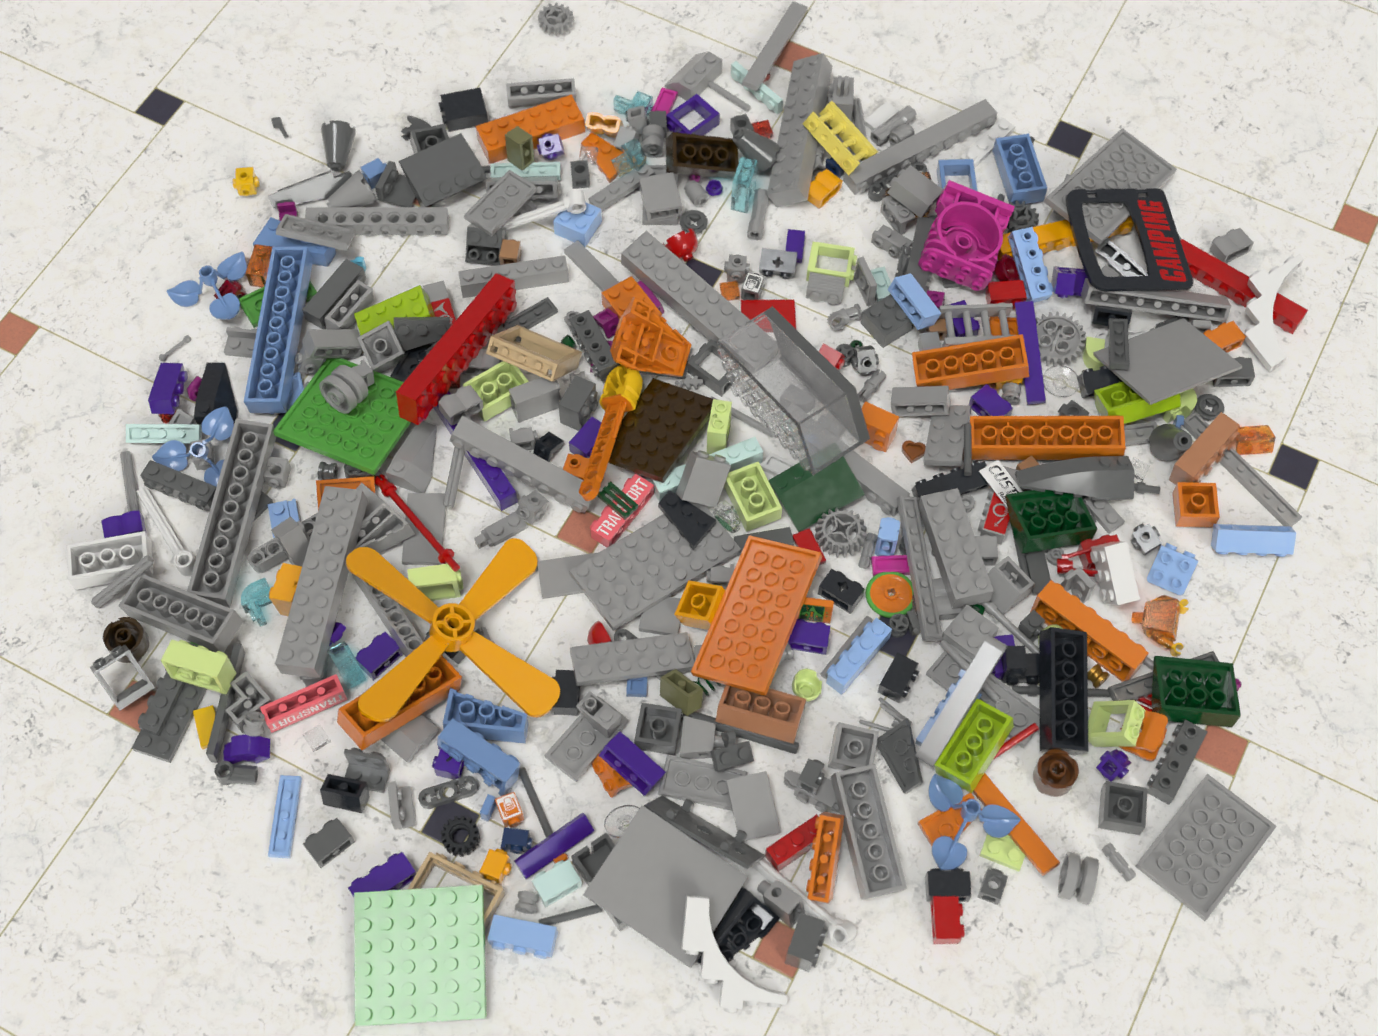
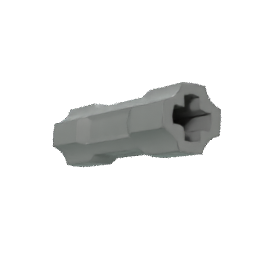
M906 106L884 125L873 130L870 136L872 142L876 145H881L889 139L891 132L901 125L909 124L915 120L917 115L915 109L911 106Z
M759 188L754 193L751 219L747 231V237L750 239L759 240L762 238L764 218L769 200L766 189Z

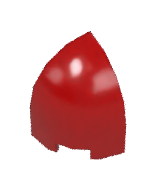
M599 620L589 629L587 637L589 645L612 642Z

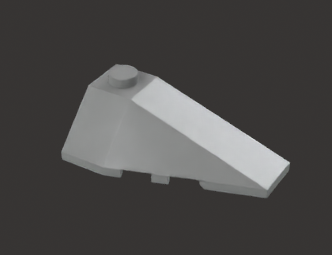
M422 421L420 425H416L393 457L386 471L390 483L416 493H425L432 477L436 425Z

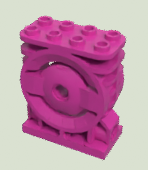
M948 180L937 198L935 212L938 216L931 225L918 265L924 271L932 272L939 277L947 278L974 291L984 290L992 279V273L998 259V252L1003 241V232L1007 228L1009 218L1015 206Z

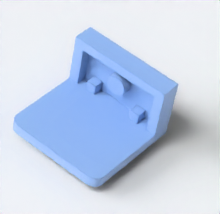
M1166 543L1165 546L1161 544L1147 576V581L1175 594L1183 595L1198 563V560L1195 559L1196 555L1188 551H1184V553L1176 551L1177 547Z

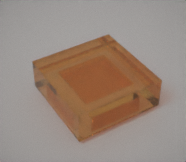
M737 281L720 283V293L728 301L740 299Z

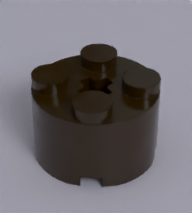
M121 617L114 623H109L103 632V642L107 650L111 652L117 646L126 645L136 661L139 662L149 648V636L141 624L131 617ZM126 655L117 660L122 663H131Z

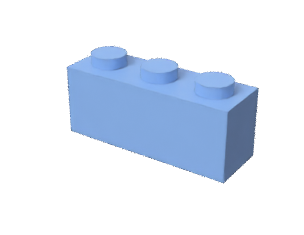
M910 273L894 278L888 291L917 330L933 326L941 312L913 275Z
M494 915L488 942L496 950L508 948L513 949V952L525 955L528 952L533 953L537 958L546 959L547 956L552 957L558 931L555 926Z

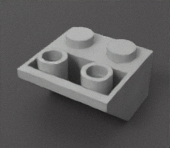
M1009 556L995 565L988 573L993 588V594L989 602H993L998 606V610L1004 615L1031 594L1035 583Z

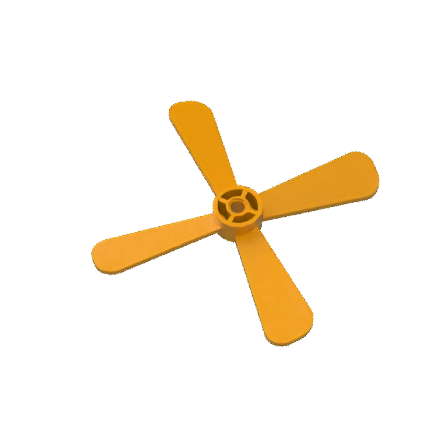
M512 538L507 540L459 604L448 603L440 607L433 603L376 550L369 547H359L349 553L346 558V567L351 573L431 624L429 629L430 637L360 696L358 709L361 714L376 722H385L394 718L444 651H461L527 715L537 718L549 713L560 696V687L557 681L473 631L475 621L535 572L538 563L535 552L520 539Z

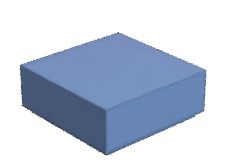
M648 678L627 679L626 697H646Z
M487 795L480 810L482 820H490L496 807L495 796Z

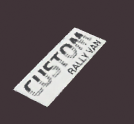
M999 460L994 461L979 471L1006 507V494L1023 492Z

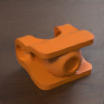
M1145 710L1144 719L1141 724L1142 731L1139 733L1136 746H1123L1120 748L1145 760L1154 761L1166 735L1168 718L1165 715Z

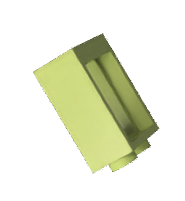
M813 241L806 281H809L810 272L846 278L845 287H848L849 281H853L855 270H852V266H856L857 255H854L855 248ZM818 255L848 259L846 272L816 268Z
M713 399L707 430V453L709 454L727 448L731 426L732 402Z
M448 564L407 569L408 580L431 601L461 597L460 590H463L464 586L460 570L454 572Z
M1135 700L1094 702L1088 720V742L1094 747L1136 746L1145 709ZM1126 713L1121 732H1106L1111 714Z

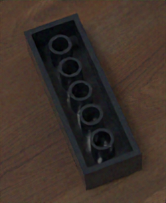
M1055 627L1039 632L1040 751L1047 752L1053 749H1060L1069 753L1068 755L1075 756L1089 752L1087 632Z

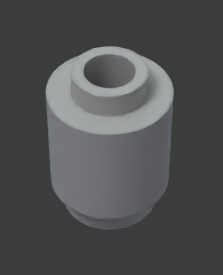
M909 124L901 125L889 135L890 144L893 146L915 134L913 127Z
M695 180L689 181L684 187L685 194L695 206H703L708 201V193L699 182Z

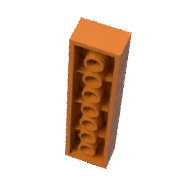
M970 416L972 460H1025L1031 455L1035 460H1068L1084 457L1124 456L1126 449L1124 416Z

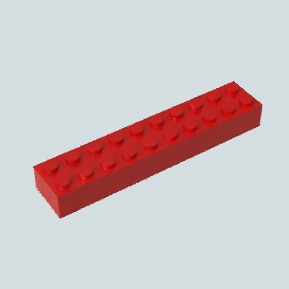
M495 273L396 391L400 418L420 425L428 417L433 407L438 405L442 396L448 393L451 385L457 382L460 374L468 368L473 358L475 359L478 356L480 349L487 345L490 337L496 334L500 325L506 322L509 314L515 311L517 302L514 280Z

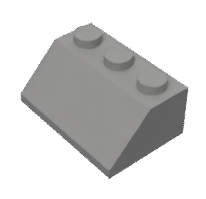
M709 51L696 54L665 84V88L677 91L678 96L686 101L695 94L700 95L708 87V82L710 80L714 81L722 73V59Z

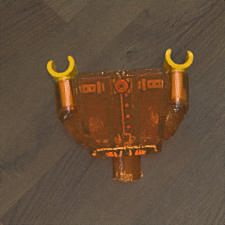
M1161 595L1145 602L1144 612H1133L1132 623L1142 624L1143 632L1148 638L1162 647L1170 649V654L1178 657L1181 653L1176 648L1182 650L1184 647L1182 643L1173 644V641H1176L1180 614H1185L1189 610V608L1184 607L1187 606L1188 600L1182 599L1179 602L1176 598Z

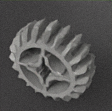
M845 507L842 511L836 508L835 512L829 509V515L823 513L822 519H818L817 526H815V538L818 539L817 543L819 546L823 545L822 550H829V556L832 553H836V557L843 554L844 558L847 557V553L853 556L855 551L859 552L861 546H864L867 537V527L864 526V519H859V514L853 515V510L846 512ZM832 524V530H830V533H826V528ZM855 531L856 537L850 541L849 535Z

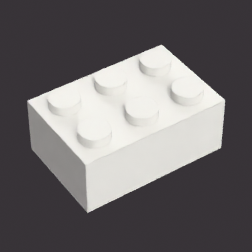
M1109 542L1092 546L1090 556L1098 571V574H1095V578L1100 584L1099 596L1104 604L1120 605L1140 600L1127 542Z

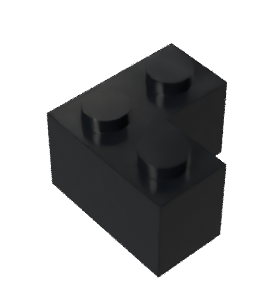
M1007 646L1001 656L1004 673L1000 681L1007 683L1009 686L1019 683L1037 685L1039 683V653H1026L1025 646Z

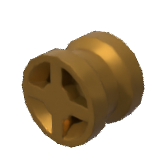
M1098 663L1088 671V680L1093 683L1096 689L1110 676L1108 672H1104Z

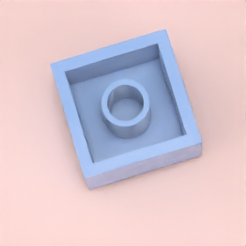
M586 203V210L580 214H573L567 210L559 212L553 221L554 234L572 242L578 240L586 247L602 222L601 209Z

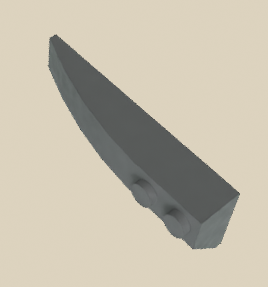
M1129 456L1074 458L1037 465L1015 472L1018 484L1023 489L1041 492L1052 490L1055 494L1060 495L1065 492L1079 498L1084 495L1090 496L1092 500H1129L1134 498V468Z

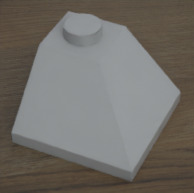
M390 321L357 338L371 369L375 372L382 373L395 366L405 355Z

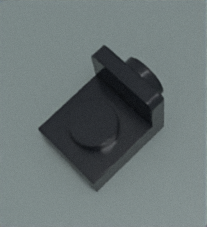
M548 432L536 441L533 454L550 462L552 454L563 446L564 440Z

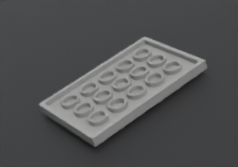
M1207 774L1135 867L1206 921L1277 826Z

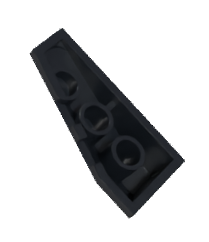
M206 363L196 398L194 419L197 424L202 425L204 418L210 412L221 407H227L235 423L238 417V409L226 364Z
M742 886L713 932L717 946L726 961L730 962L736 953L751 947L750 943L757 938L762 939L766 936L780 917ZM701 953L700 957H699L698 960H697V962H698L700 965H701L702 953Z

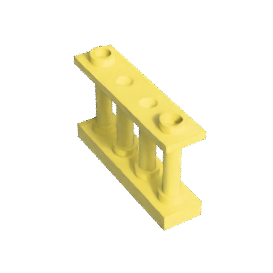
M833 101L829 102L819 113L820 117L815 112H812L802 123L848 175L859 166V160L863 161L878 153L875 147ZM825 121L831 126V130L825 125ZM838 134L844 142H841L835 135ZM848 147L855 153L854 156H853L852 153L847 149Z

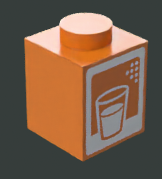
M515 792L495 799L504 827L509 826L512 828L521 824L524 816Z

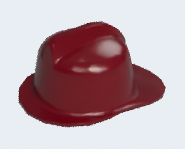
M1004 254L996 262L993 274L996 275L999 281L1020 280L1014 258Z

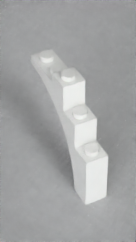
M1300 254L1295 257L1293 255L1284 261L1285 264L1280 267L1275 266L1269 272L1265 269L1260 272L1256 270L1249 276L1247 283L1256 297L1247 303L1245 312L1254 324L1245 330L1244 335L1246 338L1244 341L1268 372L1283 364L1287 358L1278 343L1274 331L1273 305L1281 285L1291 273L1302 265L1304 258Z
M686 895L681 948L686 950V954L698 955L699 951L702 952L701 979H705L706 983L717 984L718 980H721L719 1006L724 1008L725 1012H737V1009L743 1008V1001H746L748 1005L758 1006L759 1002L768 1003L769 1007L780 1008L781 1004L787 1005L786 993L769 990L752 983L740 975L726 961L712 933L709 918V898Z

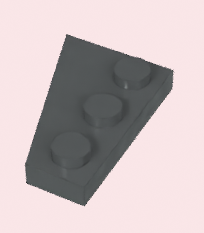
M394 317V331L404 351L438 341L450 328V317Z
M904 719L878 738L877 747L903 793H908L922 784L923 780L918 758L915 756L916 748L909 719Z

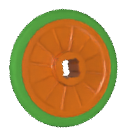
M881 572L871 578L867 584L865 593L868 605L881 616L891 618L895 614L905 615L915 605L912 581L899 572Z

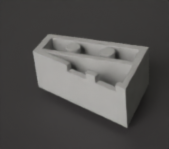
M383 502L362 521L355 549L369 547L380 553L415 535L406 520Z

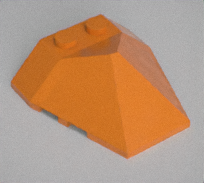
M634 297L619 320L610 349L613 360L632 370L682 377L692 344L676 329L673 330L666 323L667 320L664 317H659L653 311L654 308L650 304Z

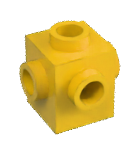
M253 167L236 168L233 187L237 189L239 196L257 194L259 178L258 176L256 177Z

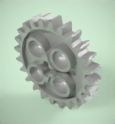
M1057 311L1055 316L1049 312L1048 317L1042 314L1041 319L1036 318L1041 362L1046 361V366L1052 362L1054 367H1056L1057 363H1060L1061 367H1063L1065 361L1070 365L1071 359L1077 361V357L1082 355V350L1085 349L1086 332L1082 331L1083 325L1078 326L1079 320L1072 321L1073 316L1066 318V313L1059 316ZM1061 326L1062 328L1057 339L1055 349L1053 352H1051L1050 350L1052 348L1053 341L1055 340L1057 330Z

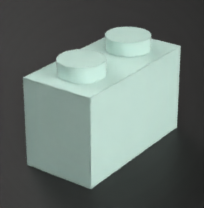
M569 859L565 862L563 860L557 862L551 870L536 874L534 876L535 879L532 880L533 887L545 908L582 887L581 879Z

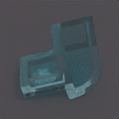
M637 91L632 100L616 95L613 99L614 111L626 115V121L628 122L627 109L644 106L648 117L649 111L653 108V97Z
M634 138L621 146L623 154L611 160L617 175L620 177L633 169L636 171L640 170L645 165L647 158L640 142Z
M266 578L249 584L241 595V605L245 613H249L252 621H257L260 627L267 624L261 607L272 603L269 598L270 587Z
M345 641L327 651L348 689L366 680L355 656Z

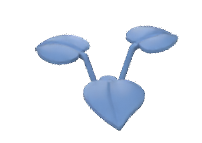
M243 251L222 261L217 267V271L211 266H203L199 270V284L193 280L184 281L174 288L167 290L169 297L180 306H192L199 301L198 295L202 294L204 282L207 286H213L219 298L210 304L209 310L212 316L222 320L234 318L240 310L239 299L232 293L222 297L216 287L218 277L223 280L228 278L230 281H234L245 276L247 273V263Z
M227 407L215 409L204 418L201 427L202 432L210 436L208 439L203 440L202 443H193L187 454V448L183 443L177 440L168 441L152 456L153 460L176 471H182L188 465L186 457L193 455L199 459L204 458L212 466L205 471L204 481L217 487L224 460H219L214 464L207 457L209 449L206 444L213 440L214 437L217 440L223 441L231 436L234 422Z
M934 774L930 781L928 792L931 804L942 812L948 811L951 807L953 809L962 808L961 817L964 819L954 841L948 836H942L937 838L932 845L933 858L941 870H953L961 866L965 861L967 848L965 845L957 843L967 822L974 821L978 816L979 820L984 822V831L995 838L1005 837L1020 822V818L1016 814L998 805H987L981 810L979 802L974 799L961 803L963 791L958 784L949 779Z

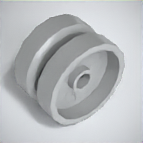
M339 365L333 370L331 375H328L319 384V389L324 399L334 409L344 414L352 411L357 406V403H360L368 396V388L363 378L346 365Z
M1067 852L1060 872L1058 897L1070 900L1075 894L1077 902L1089 905L1096 887L1099 860L1086 856L1081 863L1079 854Z

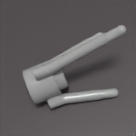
M879 698L881 702L880 707L895 718L891 726L894 727L904 719H908L883 698ZM859 720L860 724H864L866 726L873 727L886 732L892 729L872 722Z

